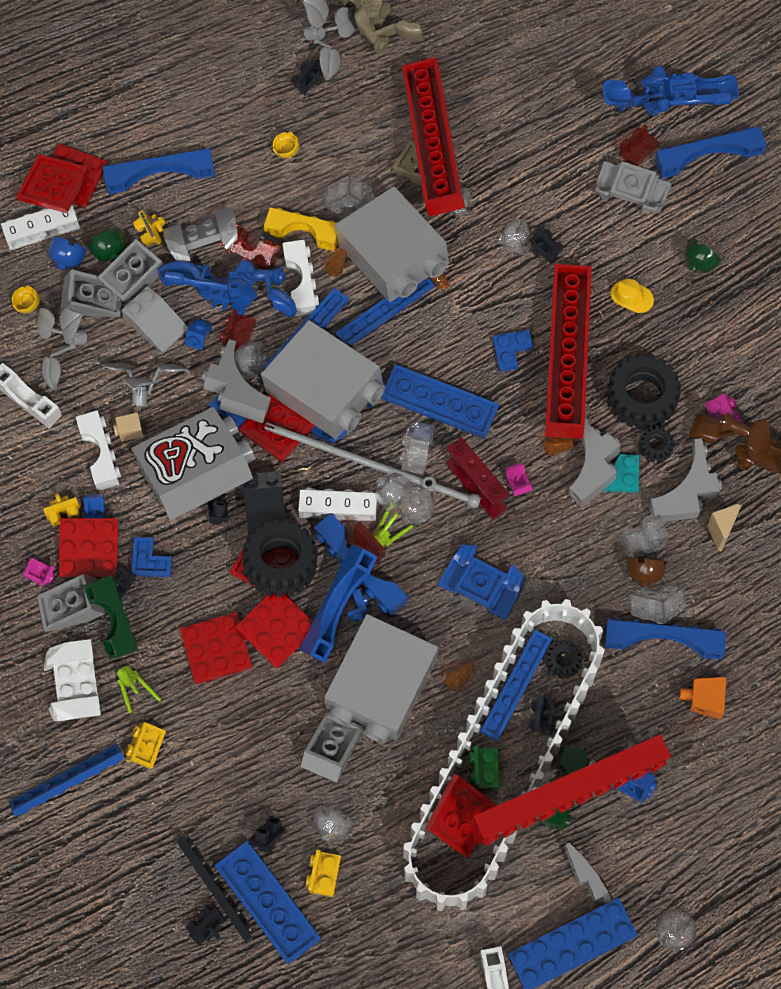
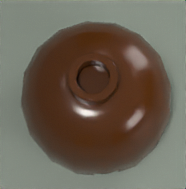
M628 557L627 571L632 580L639 582V586L651 587V583L659 582L665 575L667 561Z

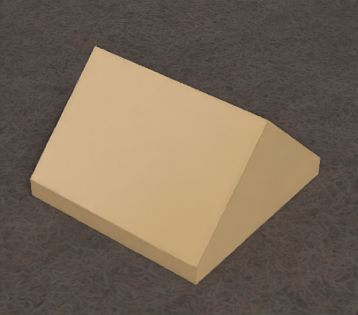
M739 504L712 513L707 525L717 549L721 552L741 508Z

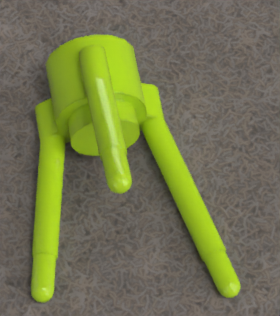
M390 503L376 530L372 533L371 540L380 548L384 546L389 547L393 541L413 528L411 524L392 538H389L391 534L387 530L397 518L398 513L392 516L384 528L382 526L393 507L392 503Z
M125 666L117 672L119 677L117 682L121 687L129 713H132L125 686H131L135 694H138L139 691L134 684L136 679L153 697L161 701L157 693L130 666Z

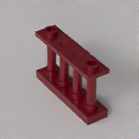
M460 437L446 448L452 458L446 461L445 465L469 494L476 493L481 497L480 507L494 521L508 510L503 500L510 496V494L465 440Z

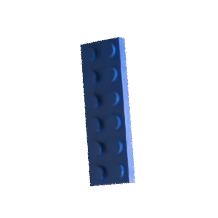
M396 364L381 397L382 400L483 439L486 438L500 405Z
M248 841L215 865L220 875L287 965H290L321 940L252 846L248 845Z
M617 898L508 953V956L524 989H535L638 937V934L620 898Z

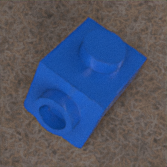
M195 319L187 329L185 345L202 350L205 339L212 331L213 324Z
M104 494L84 495V518L105 519Z
M356 589L353 591L352 597L357 609L347 613L348 620H354V622L365 618L367 614L366 605H368L365 593L361 594L360 589Z

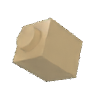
M138 412L115 418L117 424L113 425L115 435L120 436L121 442L144 437Z

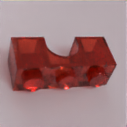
M238 225V239L226 249L222 239L220 246L225 248L226 252L241 255L243 260L253 261L257 263L258 267L263 269L275 266L282 247L265 238L259 241L256 249L252 248L248 243L250 231Z

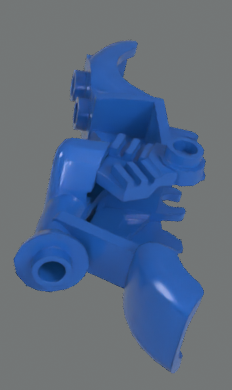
M664 67L653 68L652 74L641 80L642 87H645L641 95H634L631 89L627 88L624 81L607 80L603 83L606 104L616 107L619 112L624 111L627 107L644 105L645 110L651 116H657L661 112L668 111L670 105H689V107L695 106L698 103L723 105L730 104L732 100L737 99L739 96L737 79L734 75L701 78L697 75L694 76V73L672 74L666 77Z
M175 260L157 269L159 278L165 286L173 284L194 286L200 296L205 300L212 301V308L215 309L217 304H222V311L226 310L231 302H234L232 310L237 316L244 315L246 308L257 298V293L252 288L254 282L266 281L269 300H272L274 309L284 313L287 317H293L297 313L295 302L291 296L280 289L271 287V282H274L276 286H280L281 282H284L286 273L283 267H277L274 270L255 269L250 261L242 260L232 272H229L228 278H218L212 275L209 265L204 267L203 265H195L188 261Z

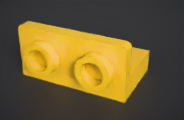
M146 722L136 725L132 732V743L127 746L125 755H127L125 761L134 762L152 769L166 731Z
M318 849L316 854H312L310 866L313 867L312 874H308L306 880V887H309V893L334 897L341 862L340 855L324 853Z

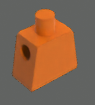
M726 677L694 679L691 689L680 688L679 700L690 701V711L722 719L725 708Z

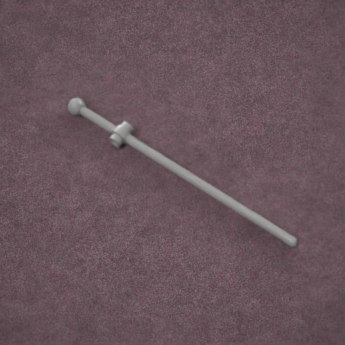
M266 423V425L274 429L264 427L273 433L421 485L425 492L437 491L465 501L471 508L479 506L481 497L478 494L472 493L468 495L437 484L433 477L421 478L271 423ZM428 482L432 483L430 487L426 486L425 484Z

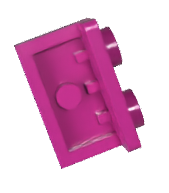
M723 394L705 403L710 416L721 419L722 415L726 416L727 412H729L733 419L744 424L742 416L736 411L737 403L733 397Z

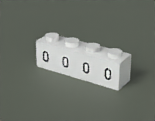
M72 205L68 213L44 208L39 212L26 214L23 217L1 223L10 251L80 229Z
M306 488L305 490H300L299 518L325 519L332 513L338 520L376 521L377 493L369 490L362 492L343 490L341 492L333 489L317 491L314 488Z

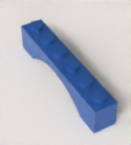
M749 127L739 132L732 131L727 135H716L710 139L696 140L689 144H679L669 149L662 148L656 152L655 163L662 179L678 175L686 165L698 157L712 153H731L749 158L764 154L767 144L760 127Z
M202 148L192 152H180L174 155H163L157 158H145L139 161H127L122 164H110L103 167L108 194L125 192L139 180L157 173L176 172L190 175L196 179L215 176L210 148Z
M331 513L314 527V537L320 544L324 543L329 555L332 558L336 557L340 561L339 565L341 567L349 550L346 545L344 526ZM369 574L359 584L365 589L364 593L370 600L374 599L378 603V609L383 614L387 613L389 617L408 603V596L395 582L385 581Z
M351 545L299 649L300 651L324 663L326 662L334 646L336 627L342 610L356 587L370 574L378 556L364 548Z
M611 618L606 623L604 648L624 650L630 645L643 640L667 639L686 645L702 658L722 660L725 655L726 632L718 628H710L709 630L701 629L699 626L685 628L679 624L666 626L660 622L647 624L642 623L640 620L627 622L620 618Z

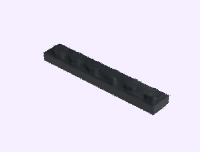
M182 836L176 841L245 943L249 944L253 941L251 936L254 933L248 923H242L240 920L242 914L236 905L231 907L228 902L231 898L225 889L220 891L216 885L219 881L213 872L210 874L207 872L205 867L208 865L203 857L196 856L194 853L196 847L190 839L186 841Z

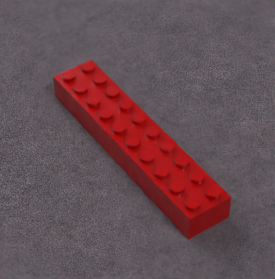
M437 57L403 65L402 69L424 202L429 217L464 209L465 203L442 74Z
M554 265L545 437L583 439L592 266Z
M660 734L473 816L468 824L477 844L484 843L485 846L496 842L501 835L506 838L518 831L519 827H522L524 830L533 826L539 818L542 822L553 817L552 815L556 814L558 810L560 813L571 809L576 802L578 805H581L594 797V794L599 797L612 789V786L615 789L622 787L631 781L630 778L633 781L638 780L649 773L648 770L651 773L656 772L667 765L666 761L671 758V755Z

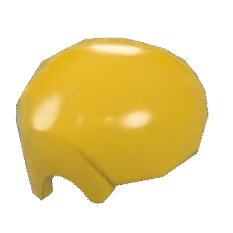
M292 132L280 133L273 140V150L280 158L290 159L299 151V140Z
M28 285L19 287L14 291L11 298L13 307L18 312L24 314L32 313L40 303L38 292Z

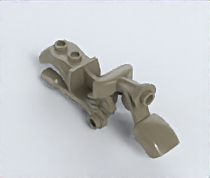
M338 0L343 6H346L349 2L355 4L357 10L355 11L354 18L359 33L370 40L377 54L384 52L388 48V36L396 33L408 41H424L420 25L417 23L401 20L384 27L387 17L391 14L390 5L383 3L385 0Z

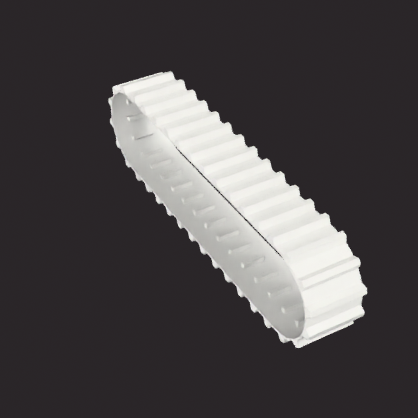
M567 599L562 604L552 605L545 600L542 601L541 608L533 613L526 611L523 614L521 629L514 628L510 646L505 645L501 663H496L494 666L493 679L487 680L485 684L484 698L478 697L475 715H469L467 718L466 733L460 732L458 736V751H450L448 757L449 768H441L439 772L440 786H432L430 790V805H422L420 813L421 822H413L411 826L412 841L404 844V859L409 861V864L404 867V877L406 882H413L417 889L416 898L419 901L428 899L430 902L436 903L438 911H443L445 906L456 905L460 910H464L467 907L468 901L476 896L483 898L486 895V883L488 880H495L499 869L497 861L504 862L508 851L506 843L513 844L517 831L504 838L500 847L495 845L493 849L495 856L490 865L485 864L484 871L486 874L481 882L476 881L473 889L465 893L460 891L458 895H445V892L439 894L430 890L427 883L423 885L416 876L418 875L417 867L412 868L411 857H416L417 849L414 848L419 838L424 839V829L440 801L447 784H449L456 767H461V757L465 749L470 750V740L474 732H479V722L483 715H488V705L492 697L497 698V687L501 680L505 682L507 678L506 670L510 663L514 665L516 660L515 653L519 646L523 647L524 636L528 631L532 632L534 626L542 622L555 620L570 623L588 638L587 642L592 647L589 661H592L589 669L584 668L581 675L584 679L580 687L575 686L573 690L575 697L572 703H566L564 711L567 713L563 721H557L555 728L558 731L554 739L549 737L546 745L549 749L545 757L540 755L538 760L540 767L536 775L531 773L529 781L532 783L527 792L542 786L544 773H548L554 758L552 755L557 756L562 738H566L571 721L575 720L580 704H583L588 688L594 682L597 668L600 667L604 654V648L599 646L603 633L602 627L594 625L593 621L589 618L591 611L587 608L581 611L571 606L570 600Z

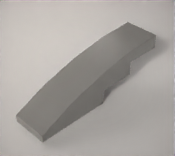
M570 843L565 844L564 849L578 886L587 884L593 903L602 901V904L605 905L611 902L610 894L587 860Z

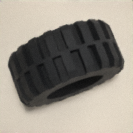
M638 354L636 358L633 355L627 357V361L622 360L618 363V367L613 369L609 379L606 395L608 397V406L612 407V414L614 416L618 415V420L621 423L625 421L627 426L631 428L633 425L638 426V429H644L645 426H648V429L651 426L655 428V424L661 426L664 424L665 419L669 420L672 417L680 398L681 383L678 381L679 376L677 372H672L673 367L670 364L666 365L664 359H655V355L649 354V357H644V354ZM646 380L653 383L659 389L661 397L653 403H639L628 395L626 386L633 381Z
M278 519L272 520V523H262L261 528L258 526L254 528L252 534L247 536L246 543L243 546L244 574L248 577V582L251 585L255 584V589L259 592L264 590L265 595L271 596V594H276V597H282V594L292 596L294 591L299 593L304 590V585L308 586L316 574L318 549L317 545H315L314 537L309 535V531L306 528L301 529L300 524L296 522L291 524L290 520H284V522H279ZM286 548L294 552L299 559L291 567L276 569L268 566L262 560V556L271 549Z

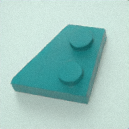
M620 454L614 464L617 472L616 480L603 491L638 493L639 455Z

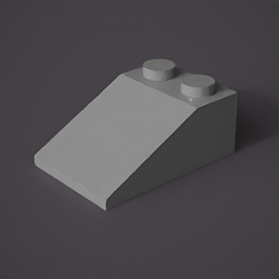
M135 239L97 278L122 301H125L152 284L159 277L157 269L163 266V263Z
M71 269L64 277L60 311L72 309L82 313L84 316L120 317L122 300L98 280V276Z
M149 286L121 310L124 320L162 354L174 345L189 328Z
M82 574L37 595L45 632L89 622L105 614L104 608L101 606L89 604L83 588L84 584L97 580L96 578Z
M327 711L304 751L301 767L334 782H338L360 737L363 726L351 722L349 727L340 725L327 716L329 713Z

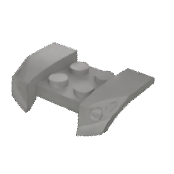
M604 161L593 191L599 194L605 201H608L611 195L643 206L642 213H660L672 183L658 179L659 176H656V172L623 161L621 164L618 163V165Z
M229 207L215 212L216 219H208L199 225H190L182 230L181 224L163 229L166 244L175 260L191 261L188 253L189 250L222 239L225 248L230 247L238 239L233 208Z

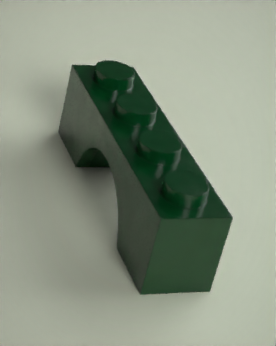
M106 576L84 584L83 588L89 604L101 606L110 617V631L103 640L109 659L119 658L138 650L136 646L137 640L131 632L130 621L125 615L123 601L118 596L117 585L112 576Z
M565 745L558 768L566 776L589 766L591 760L587 758L589 752ZM558 810L556 814L552 815L553 817L542 822L540 820L539 824L562 832L564 826H569L572 816L568 815L569 810L560 813Z

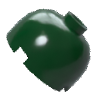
M114 228V232H111L110 229L105 230L91 239L92 244L88 242V248L96 259L112 263L124 251L125 239L119 228Z
M693 238L685 249V260L689 264L687 267L694 273L697 271L708 273L714 270L722 259L718 258L719 256L706 245H698V240Z

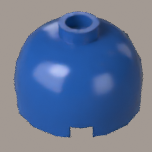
M53 237L49 245V257L51 261L56 263L55 267L64 271L67 268L73 269L78 267L83 262L87 250L77 243L74 245L68 243L69 240Z

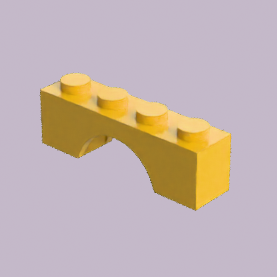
M281 208L269 209L264 224V231H269L270 235L276 238L283 239L292 231L302 230L310 233L315 238L317 248L335 252L338 243L334 226L337 223L335 221H324L315 216L308 217L298 212H287Z

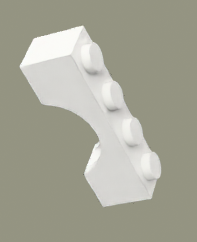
M305 240L283 243L286 268L294 269L302 276L301 284L291 291V298L294 300L297 310L295 316L311 314L316 309V306L319 305L318 296L313 293V290H316L315 278L311 279L310 276L313 273L312 262L308 263L307 257H311L309 246H305Z
M4 363L0 365V390L47 428H50L62 416L59 407L46 396H40L35 393Z
M98 410L76 416L83 441L93 442L101 450L98 460L90 467L97 491L120 485L118 478L121 477L118 466L114 467L113 464L116 457L113 449L109 450L108 444H111L109 433H104L103 429L107 427L104 416L100 417Z
M501 946L481 950L480 957L487 989H509Z

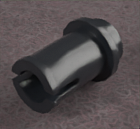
M264 231L259 239L262 245L266 244L278 252L284 243L283 240L270 235L269 231Z

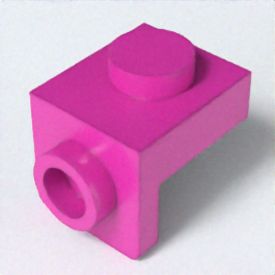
M523 463L505 468L506 480L514 496L532 491V485L525 474Z
M30 558L22 576L44 586L53 580L55 567L52 565L47 566L34 558Z

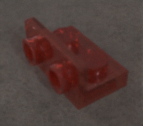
M643 125L641 128L638 127L629 139H624L620 144L619 155L629 164L638 166L660 145V142L647 132V125Z
M233 309L232 315L229 314L227 317L226 331L223 330L220 336L222 346H227L229 339L236 341L234 352L244 355L254 330L256 319L238 315V311Z
M361 521L355 524L354 533L346 541L350 546L355 545L364 548L378 556L375 564L385 557V548Z

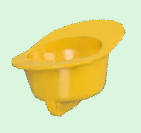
M634 279L621 280L612 287L611 297L620 306L636 313H645L653 306L654 297L651 291Z

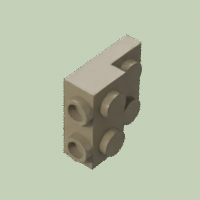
M410 140L392 169L395 173L409 177L410 182L422 186L415 142Z

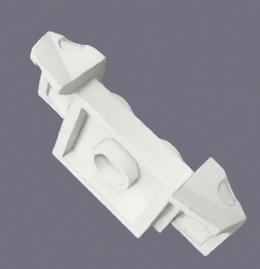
M91 639L66 642L49 648L45 657L44 671L54 669L58 701L51 703L48 708L54 721L101 716Z

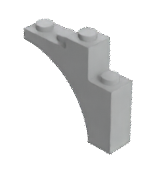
M229 339L227 346L223 345L220 356L222 358H218L216 364L211 363L209 370L205 369L202 380L205 381L203 389L219 393L218 401H221L219 409L263 423L271 398L255 390L241 376L234 359L236 341Z
M586 417L583 439H581L585 452V462L577 480L569 487V495L581 508L616 480V468L608 462L620 453L621 447L619 440L615 436H611L608 432L602 436L597 428H593L589 424Z
M702 438L694 439L692 445V467L685 480L671 492L651 499L649 508L652 523L698 518L700 511H702L701 499L715 498L718 496L719 491L722 490L721 480L717 479V473H711L710 463L706 462L707 446L703 445Z

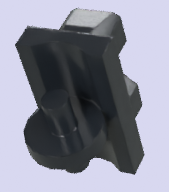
M311 59L309 63L303 62L301 64L300 76L293 75L291 78L292 85L298 88L300 94L305 95L310 87L313 85L319 86L322 83L320 78L322 71L317 66V61Z
M540 227L536 228L535 234L530 239L531 244L534 246L532 253L534 255L540 253L551 264L562 252L564 246L560 242H552L553 235L549 229L542 230Z
M224 493L207 502L208 521L213 525H219L223 522L228 523L227 499H225Z
M119 566L112 579L116 582V590L119 598L122 600L137 577Z
M539 695L538 700L532 702V711L536 713V718L530 721V730L547 736L552 735L554 719L560 718L561 714L555 711L556 700Z
M270 816L263 826H259L255 830V834L248 840V845L257 846L263 852H270L274 849L275 843L285 834L286 828L280 826V819Z
M205 906L200 911V915L204 919L199 924L193 920L186 926L190 933L189 936L198 946L205 940L209 942L213 936L219 940L221 937L217 932L222 928L220 924L225 920L216 908L212 909Z

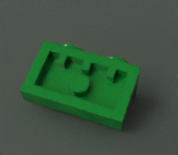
M474 746L473 752H470V764H474V772H470L471 784H475V789L477 790L499 789L497 748L478 749V746Z

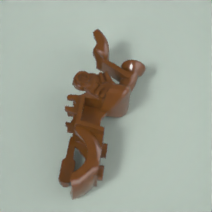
M727 412L726 416L722 415L721 419L710 415L696 416L690 430L692 439L702 438L703 442L712 444L717 442L719 438L722 439L739 434L746 438L745 445H737L735 449L740 469L749 470L756 463L759 468L762 466L767 471H773L781 475V441L770 437L772 431L769 430L766 420L759 419L755 423L746 422V424H743L733 419L729 412Z

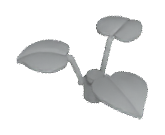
M303 0L307 18L311 26L305 28L304 37L308 41H314L315 44L324 46L320 51L319 60L324 80H328L338 72L341 60L337 50L331 49L330 45L320 40L324 38L325 31L338 29L340 37H350L355 30L356 21L353 12L346 7H342L335 13V23L337 26L322 28L323 24L326 23L325 18L329 14L327 3L324 0Z
M41 308L39 310L37 320L39 335L43 339H48L51 336V331L63 334L65 342L69 344L68 347L51 354L50 357H45L43 360L42 376L46 384L53 390H57L61 372L60 363L55 356L70 349H75V345H85L87 342L86 332L84 330H77L83 314L72 309H64L61 313L60 326L62 330L53 328L55 318L49 309Z
M115 362L103 364L102 369L107 368L129 373V377H122L121 380L132 388V405L147 406L148 395H151V390L160 372L185 371L188 374L191 373L189 369L176 364L158 365L153 379L150 380L133 377L131 369H135V366L128 363Z

